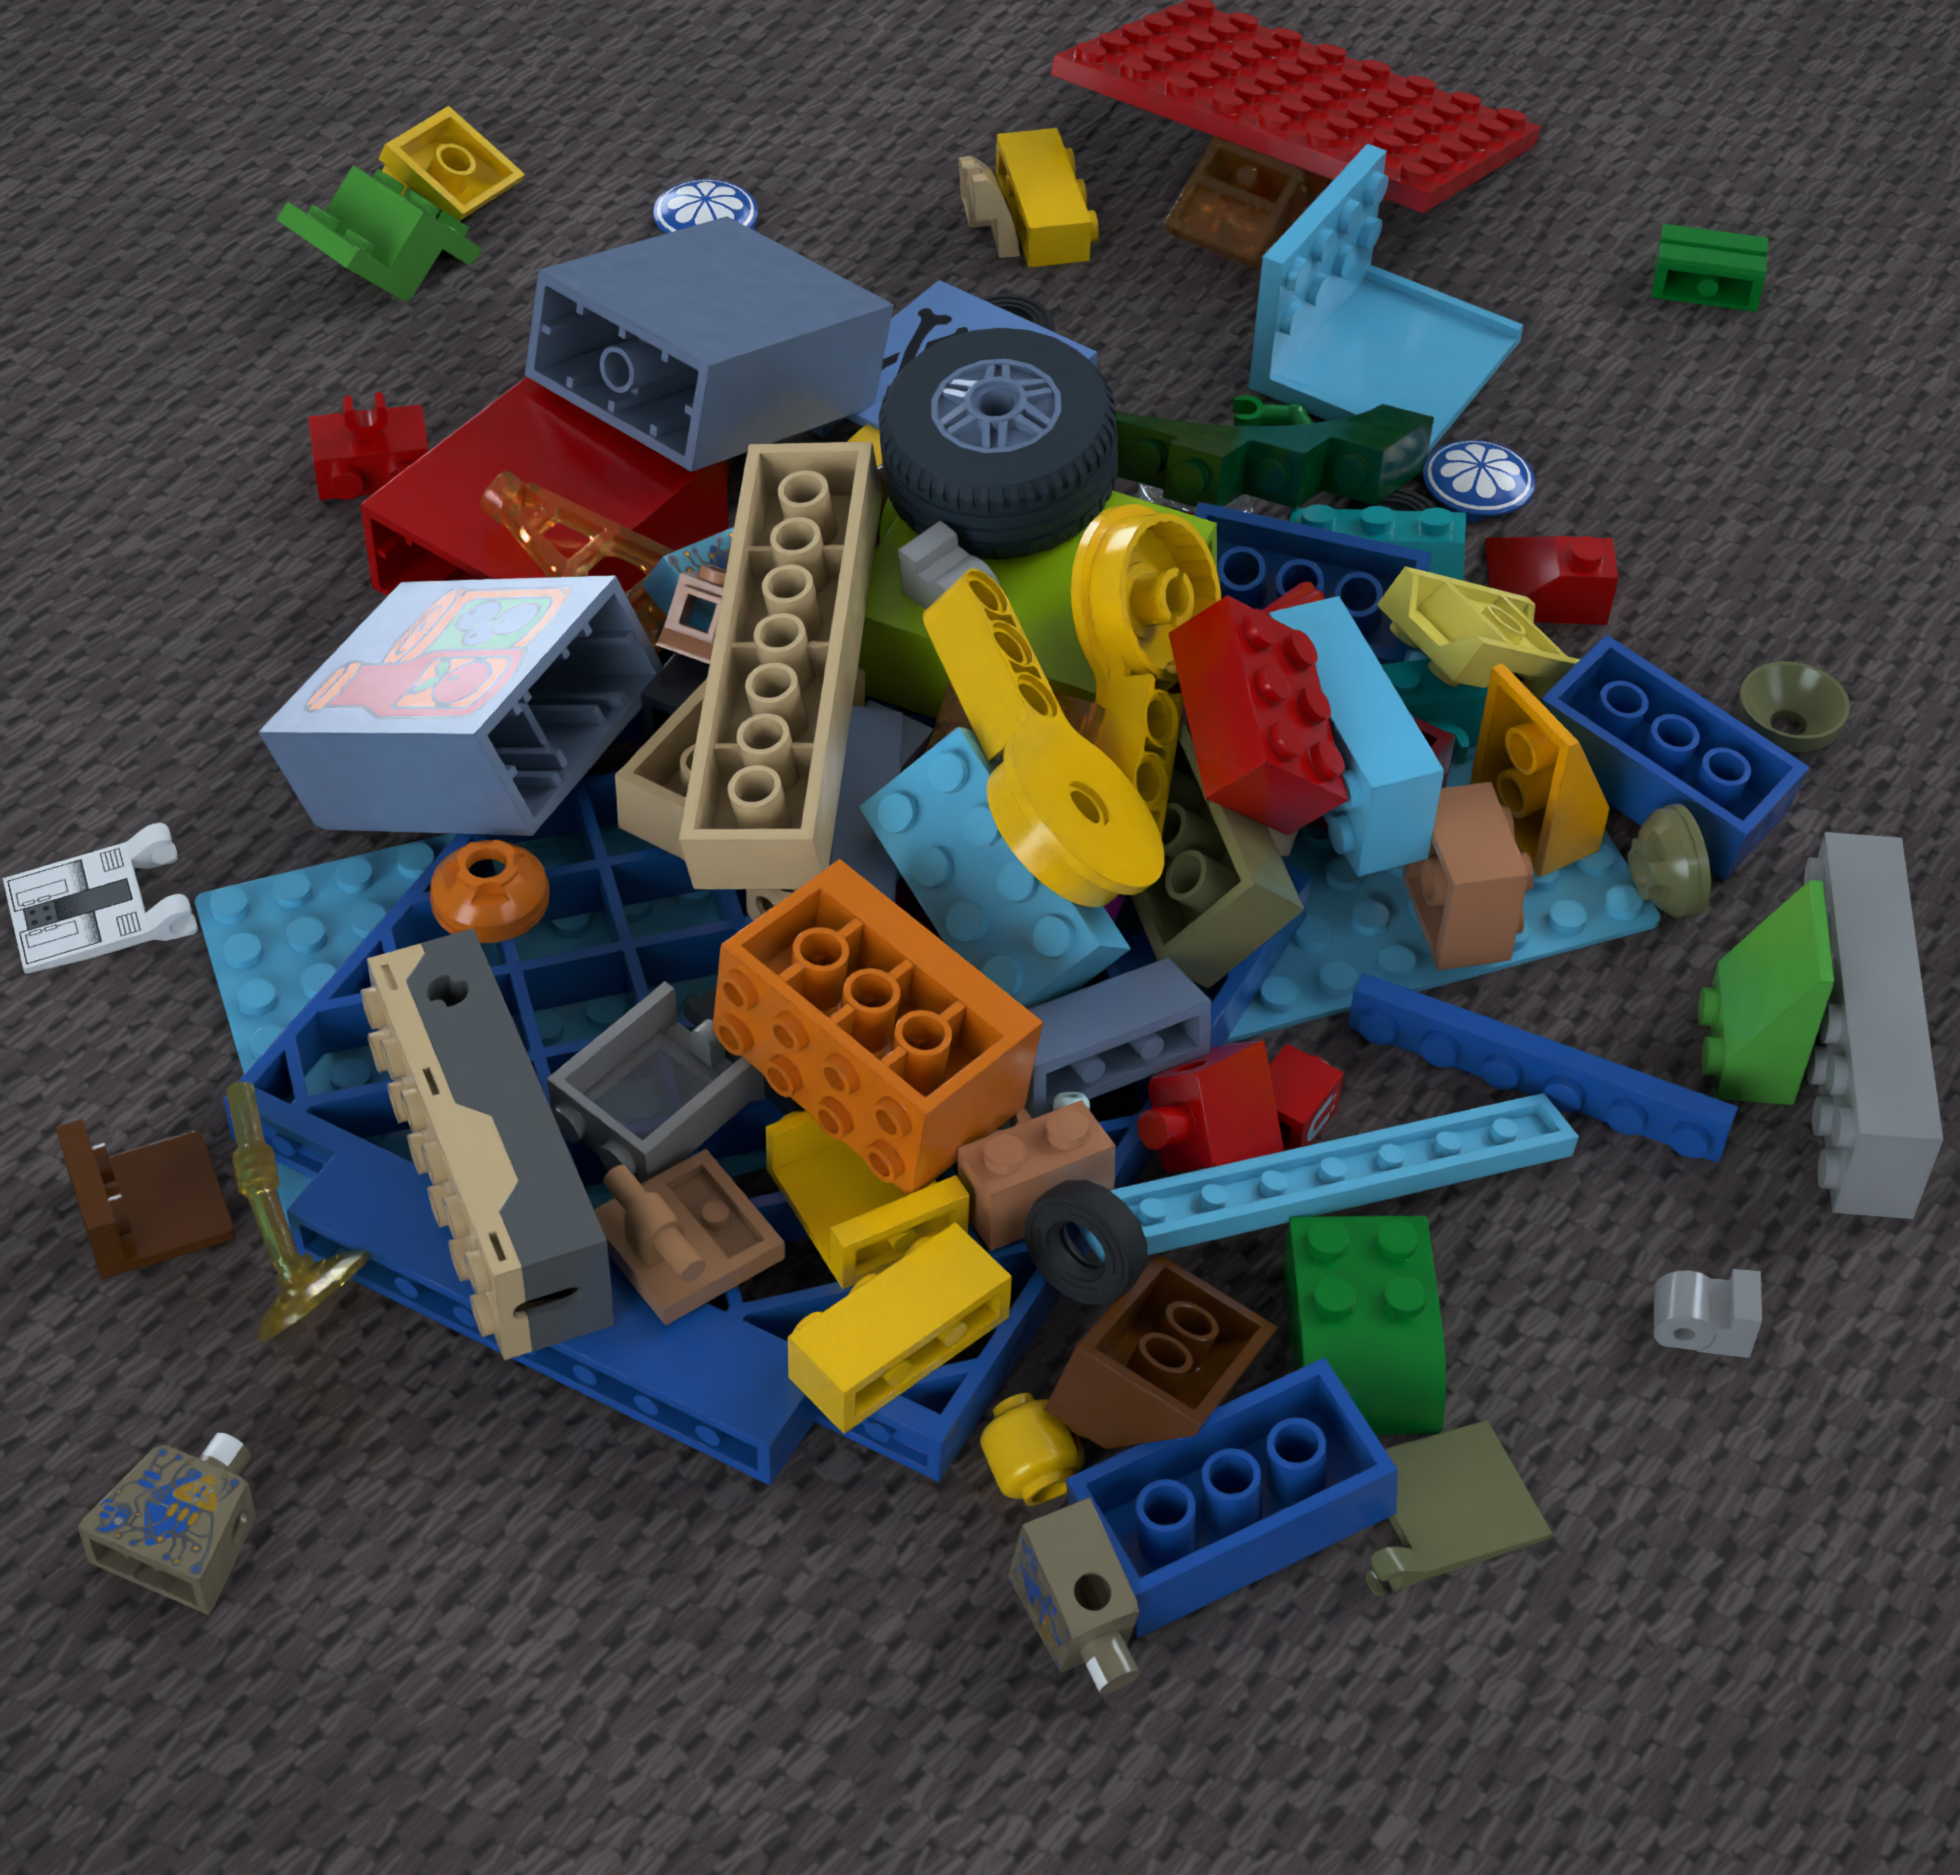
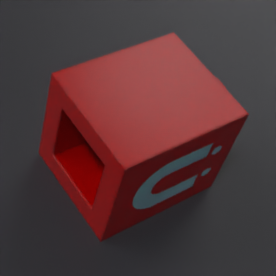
M1286 1043L1269 1065L1284 1151L1309 1146L1314 1142L1338 1111L1344 1072L1330 1066L1322 1058L1309 1055Z

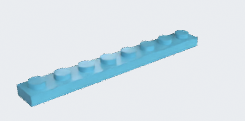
M1545 1093L1110 1191L1127 1204L1140 1222L1148 1244L1147 1255H1152L1288 1223L1289 1217H1314L1570 1157L1573 1155L1579 1136ZM1075 1223L1100 1263L1105 1262L1106 1257L1103 1248L1096 1237L1084 1226Z

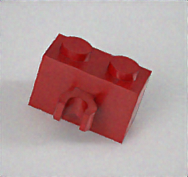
M378 392L374 393L375 407L372 410H356L350 395L343 398V413L308 416L319 500L335 498L350 500L357 496L374 494L429 452L422 404L387 408L384 395Z

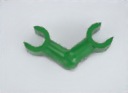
M1249 395L1233 398L1232 412L1240 414L1234 416V426H1289L1313 423L1307 409L1301 403L1263 404L1258 398Z

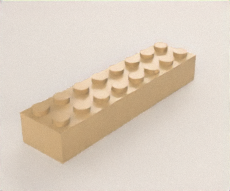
M872 442L749 444L679 835V843L694 889H798L829 867L883 497Z

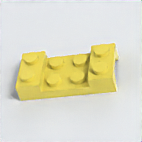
M1405 566L1377 603V606L1393 621L1389 626L1393 634L1407 645L1416 649L1420 648L1431 659L1428 663V668L1440 680L1453 687H1457L1462 683L1486 688L1490 681L1492 667L1503 663L1511 672H1515L1523 678L1521 683L1540 701L1581 660L1565 655L1533 624L1535 603L1525 596Z

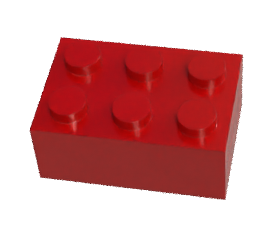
M1227 595L1168 633L1205 799L1286 835L1292 834L1349 800L1343 778L1345 770L1344 760L1335 746L1329 722L1331 707L1328 699L1322 692L1315 665L1318 661L1317 651L1310 638L1304 632L1294 630L1267 616L1263 611L1254 609Z

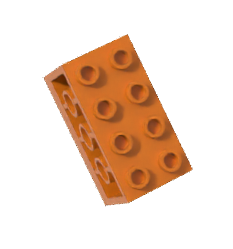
M838 859L721 944L712 1029L719 1042L728 1052L736 1056L741 1055L765 1075L770 1086L778 1094L784 1097H791L815 1118L819 1127L829 1137L836 1140L841 1139L860 1155L875 1176L884 1182H892L906 1195L925 1188L958 1161L957 1148L991 1135L1025 1107L1043 1021L841 859Z

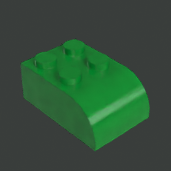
M1427 1216L1289 1217L1282 1264L1293 1370H1299L1325 1357L1375 1435L1441 1433L1446 1403V1357Z

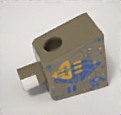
M216 1433L198 1458L168 1445L154 1447L78 1525L88 1562L209 1615L218 1600L256 1517L249 1483L239 1476L251 1459V1453L248 1448L238 1439L225 1433Z
M1090 1497L1022 1524L1007 1577L1060 1673L1085 1663L1100 1694L1115 1692L1132 1683L1139 1677L1140 1671L1127 1644L1139 1615L1138 1602Z

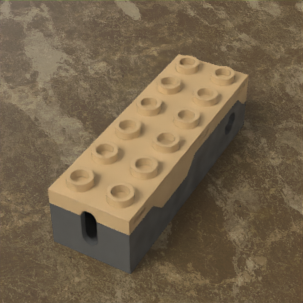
M474 928L367 958L371 987L361 989V998L372 1030L378 1028V1031L368 1033L373 1060L379 1073L388 1071L391 1079L394 1080V1082L387 1083V1089L398 1123L408 1121L411 1131L414 1132L407 1135L410 1153L418 1174L421 1175L428 1172L433 1186H429L427 1189L438 1226L441 1228L449 1225L454 1238L449 1240L448 1244L458 1278L461 1282L470 1279L475 1294L470 1295V1303L481 1336L485 1337L494 1334L503 1359L507 1360L614 1326L607 1239Z

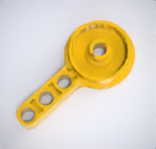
M1126 504L1114 506L1101 512L1084 532L1077 548L1072 569L1071 606L1076 634L1083 654L1094 673L1096 682V698L1088 741L1108 756L1131 781L1148 806L1162 839L1184 704L1182 693L1169 694L1167 692L1176 682H1179L1168 633L1221 600L1218 573L1211 552L1203 537L1191 523L1179 515L1158 513L1141 504Z
M969 569L923 612L922 619L987 761H994L997 757L1004 760L991 772L987 781L988 805L1000 834L1011 851L1030 873L1050 890L1073 903L1086 907H1101L1110 903L1119 894L1135 895L1143 892L1157 881L1164 867V847L1161 835L1148 806L1118 766L1100 749L1078 734L1070 725L1002 588L985 572L978 569Z

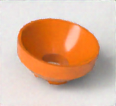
M483 840L471 842L456 849L440 862L431 878L430 903L434 917L441 927L450 934L474 928L480 943H496L513 939L534 927L545 915L549 905L550 890L543 865L527 849L501 840ZM485 859L497 860L506 866L500 874L489 878L476 877L468 871L474 863Z

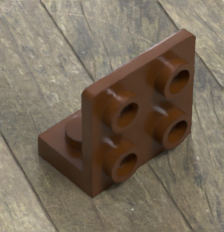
M83 1119L55 1127L101 1280L221 1244L235 1238L234 1225L200 1131L189 1132L109 1156L104 1141L93 1145L90 1144Z

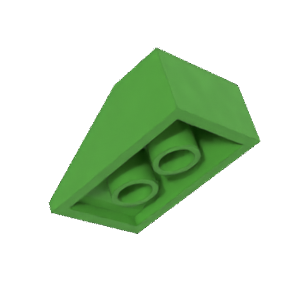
M1809 880L1718 961L1711 987H1702L1700 990L1699 1025L1710 1027V1036L1705 1037L1702 1048L1703 1075L1714 1077L1715 1099L1794 1105L1834 984L1823 881Z

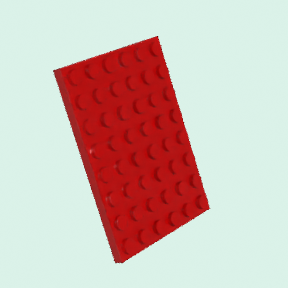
M1186 0L1174 6H1167L1162 11L1152 15H1145L1143 19L1133 23L1123 24L1121 28L1109 33H1102L1099 37L1085 43H1077L1075 47L1054 56L1051 70L1052 76L1332 180L1341 173L1366 144L1387 151L1384 174L1388 176V186L1383 199L1421 213L1427 212L1531 149L1537 142L1541 126L1526 121L1527 116L1520 111L1509 108H1500L1498 111L1481 105V99L1475 95L1465 92H1453L1450 94L1435 88L1436 83L1428 78L1421 76H1408L1405 78L1391 73V67L1383 62L1376 60H1363L1360 62L1346 57L1347 52L1341 47L1331 44H1319L1316 46L1302 41L1303 36L1294 30L1286 28L1271 30L1258 25L1259 20L1252 15L1239 12L1229 15L1215 10V3L1210 0Z

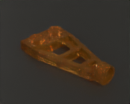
M505 471L497 476L488 486L481 499V510L500 524L506 526L549 578L589 576L587 571L605 556L618 557L639 567L645 573L646 577L628 591L626 596L655 652L658 654L664 648L656 646L665 626L667 616L646 592L642 584L661 558L675 551L532 482L527 484L511 471ZM560 522L581 532L592 541L569 559L561 555L543 537V534Z

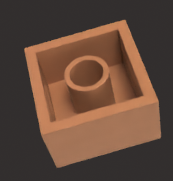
M1491 782L1441 788L1428 859L1404 865L1402 879L1412 901L1437 971L1511 961L1516 934L1522 933L1524 929L1522 906L1526 891H1530L1533 888V866L1529 855L1526 852L1520 853L1514 839L1515 830L1512 813L1507 806L1501 807Z

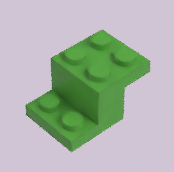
M353 165L325 211L312 204L309 211L305 212L287 201L276 219L347 269L403 301H407L414 296L442 249L468 265L476 261L482 251L481 247L465 237L470 229L467 225L443 210L437 219L436 216L441 209L409 187L403 196L400 195L405 185L378 168L372 177Z

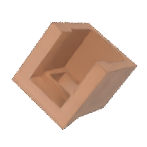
M701 564L699 572L689 571L680 573L665 626L656 646L710 664L726 576L725 569ZM697 597L717 604L709 631L689 625Z

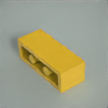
M1058 128L997 134L996 176L1014 223L1027 266L1038 267L1089 261L1090 245L1092 242L1098 241V220L1094 210H1087V194L1084 180L1076 179L1072 148L1064 147Z
M954 1222L934 1237L925 1236L916 1241L907 1250L902 1259L880 1274L872 1273L863 1277L854 1285L846 1297L823 1313L819 1311L813 1312L802 1319L792 1334L788 1336V1378L845 1434L1007 1320L1010 1313L1012 1276Z

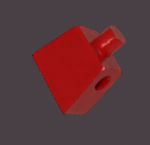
M1264 1040L1211 1047L1210 1053L1164 1070L1150 1078L1148 1090L1152 1109L1144 1111L1140 1115L1137 1123L1140 1140L1147 1148L1159 1150L1162 1167L1167 1173H1189L1284 1151Z

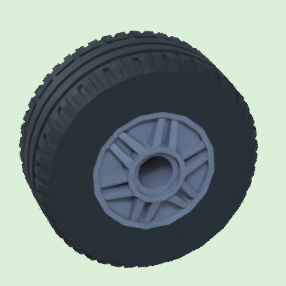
M992 328L973 330L946 338L923 350L909 362L895 377L883 397L878 420L886 491L898 516L918 535L937 522L942 521L957 533L958 546L972 556L995 560L1026 557L1050 550L1076 536L1099 515L1112 495L1118 473L1116 409L1112 390L1109 384L1106 383L1104 375L1086 356L1055 337L1031 330Z

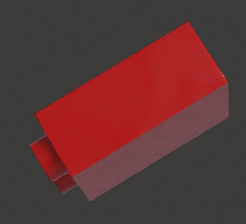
M525 377L360 504L372 588L388 596L401 582L616 576L633 610L637 614L653 600L642 584L663 556L728 529V461L726 459L691 472L539 383Z

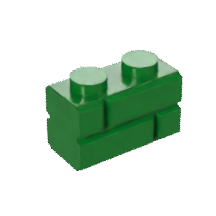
M1662 224L1654 261L1651 298L1757 312L1767 271L1768 238Z

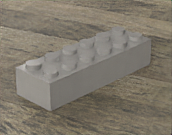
M1825 832L1818 857L1808 858L1804 875V885L1809 880L1823 881L1834 984L1807 1063V1081L1809 1084L1819 1085L1820 1096L1815 1098L1813 1105L1812 1130L1815 1136H1824L1825 1148H1822L1818 1160V1185L1820 1188L1830 1189L1832 1213L1913 1219L1941 1148L1943 1134L1903 840L1899 837Z

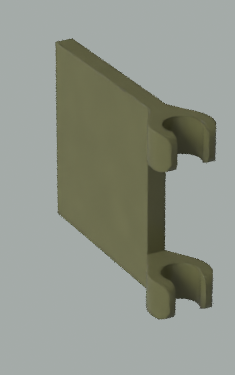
M1488 1420L1385 1449L1398 1469L1397 1513L1388 1518L1404 1548L1387 1547L1376 1551L1370 1559L1373 1570L1365 1574V1580L1375 1595L1382 1596L1386 1593L1378 1578L1382 1581L1388 1580L1392 1590L1397 1591L1412 1586L1424 1579L1455 1571L1552 1538V1531Z

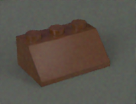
M1158 1253L1145 1267L1136 1284L1115 1301L1077 1344L1044 1410L1065 1423L1075 1434L1089 1438L1104 1449L1196 1436L1269 1343L1278 1327Z

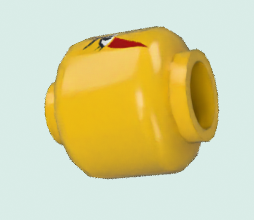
M1020 1393L1003 1400L994 1407L993 1414L995 1419L983 1430L980 1443L1003 1495L1013 1499H1024L1027 1506H1034L1067 1494L1066 1478L1077 1474L1085 1463V1454L1077 1434L1072 1432L1065 1423L1044 1410L1049 1399L1034 1400L1031 1393Z

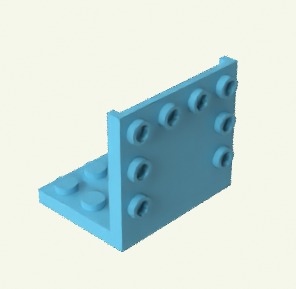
M1366 144L1263 256L1248 388L1286 404L1301 403L1305 406L1308 413L1327 421L1354 416L1369 411L1381 404L1432 416L1434 420L1428 449L1429 453L1520 343L1523 324L1371 265L1373 247L1382 229V220L1377 217L1379 203L1382 201L1388 186V176L1384 174L1387 151Z

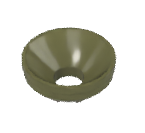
M1780 661L1756 668L1743 681L1738 699V712L1742 723L1788 753L1811 752L1829 746L1841 734L1847 723L1850 711L1848 695L1835 678L1823 670L1798 662ZM1778 717L1792 718L1798 721L1805 731L1800 735L1783 733L1773 729L1770 722Z
M1671 804L1655 809L1641 826L1638 837L1632 839V847L1630 852H1628L1630 876L1636 884L1639 896L1643 900H1650L1670 916L1675 918L1699 916L1706 911L1711 894L1710 865L1700 828L1693 815L1682 804Z

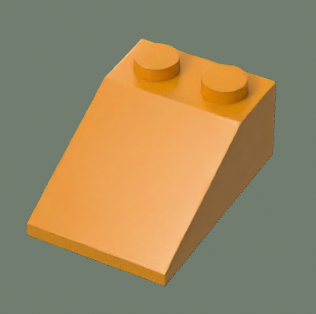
M1503 663L1492 667L1470 784L1492 783L1501 807L1507 806L1512 813L1515 830L1514 839L1520 853L1526 852L1529 855L1534 872L1539 877H1542L1600 851L1610 808L1579 741Z

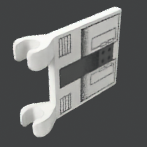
M154 823L148 825L125 843L2 878L25 974L87 960L151 940L167 941L193 935L197 932V923L194 915L191 913L189 900L185 895L175 894L168 896L149 911H145L134 868L149 869L171 864L178 860L177 850L171 842L170 830L166 824Z

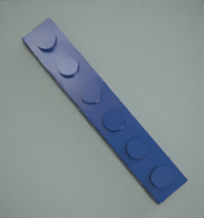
M1366 973L1362 974L1353 992L1348 1029L1359 1032L1371 1043L1377 1045L1392 1044L1421 1055L1428 1063L1434 1066H1452L1480 1076L1489 1085L1498 1089H1516L1530 1095L1545 1093L1558 1111H1576L1607 1122L1612 1129L1625 1135L1640 1134L1670 1145L1682 1156L1688 1158L1703 1157L1717 1163L1721 1160L1738 1109L1735 1105Z

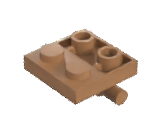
M707 1149L642 1184L625 1165L615 1166L604 1177V1185L615 1198L594 1209L607 1239L608 1255L665 1326L785 1259L784 1240Z

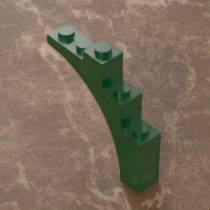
M1381 404L1369 411L1333 421L1289 426H1228L1173 421L1116 411L1117 477L1163 489L1162 498L1197 507L1198 502L1224 507L1244 494L1296 509L1321 491L1376 505L1423 472L1427 461L1434 417Z

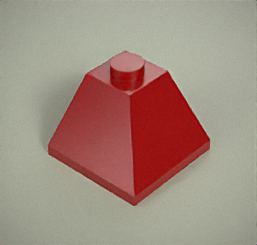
M1589 536L1485 538L1484 545L1489 587L1528 597L1535 603L1534 622L1608 625L1618 581L1613 538Z

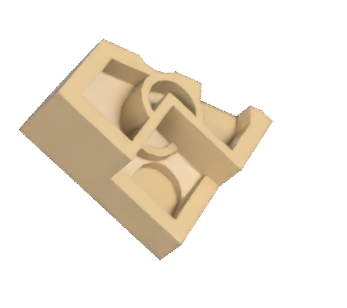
M972 156L959 157L960 191L969 227H991L999 258L1020 256L1015 226L996 176L980 160Z

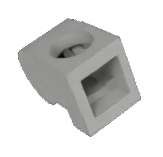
M942 521L937 522L898 550L902 591L924 609L932 605L969 569H978L985 572L1000 586L997 577L983 560L968 554L959 547L957 533Z
M1733 1269L1729 1280L1711 1279L1702 1273L1690 1270L1675 1271L1665 1274L1656 1281L1654 1285V1338L1660 1345L1697 1350V1352L1750 1358L1762 1323L1761 1271Z

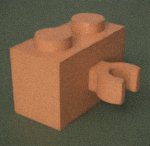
M1082 1100L1034 1119H1030L1029 1113L1023 1108L1010 1118L1011 1128L1005 1130L997 1129L985 1138L957 1148L958 1178L970 1195L968 1219L990 1251L1025 1238V1219L1033 1204L1042 1194L1066 1180H1087L1108 1190L1114 1189L1116 1146Z

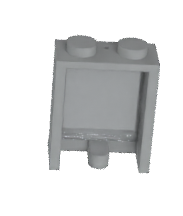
M664 981L547 1078L551 1110L562 1136L573 1143H577L580 1140L599 1155L602 1164L608 1171L618 1165L627 1166L640 1184L679 1164L749 1102L765 1100L764 1075L743 1057H740L734 1063L726 1058L725 1048L719 1042L716 1034L712 1032V1020H704L692 1031H689L677 1022L675 989Z

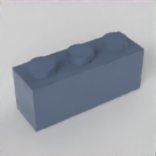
M1167 957L1028 1009L1043 1021V1026L1024 1108L1034 1119L1054 1111V1098L1059 1093L1079 1092L1084 1094L1089 1100L1210 1053L1211 1000Z

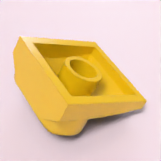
M447 106L386 143L378 158L385 164L382 171L405 185L400 195L403 196L409 187L435 204L441 211L447 212L459 221L520 183L525 176L517 166L450 106Z

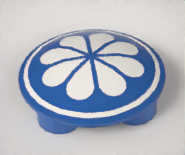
M699 179L683 182L666 190L657 199L653 215L656 225L664 234L726 216L755 231L758 207L754 198L746 190L733 183L714 179Z
M1462 440L1449 443L1434 451L1427 459L1423 469V480L1429 493L1442 505L1451 509L1452 512H1466V522H1477L1484 517H1495L1511 513L1529 504L1533 497L1535 476L1530 465L1518 453L1497 443L1482 440Z

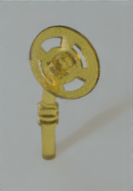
M242 1081L236 1082L227 1088V1097L237 1144V1150L232 1156L237 1187L240 1194L248 1197L271 1262L278 1272L274 1280L283 1289L269 1307L255 1337L259 1342L265 1343L294 1324L330 1296L361 1269L372 1256L367 1250H347L315 1262L308 1252L302 1255L299 1254L276 1194V1190L280 1185V1179L277 1173V1164L274 1160V1150L264 1140L255 1089L250 1082Z

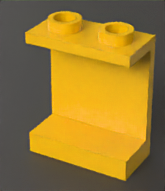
M806 1110L791 1112L782 1117L778 1122L766 1126L767 1170L842 1289L855 1285L869 1274H880L902 1259L907 1250L916 1241L925 1236L934 1237L954 1222L968 1234L970 1195L957 1175L938 1183L934 1180L925 1188L906 1195L892 1182H884L875 1176L866 1161L841 1139L836 1140L829 1137L819 1127L815 1118Z

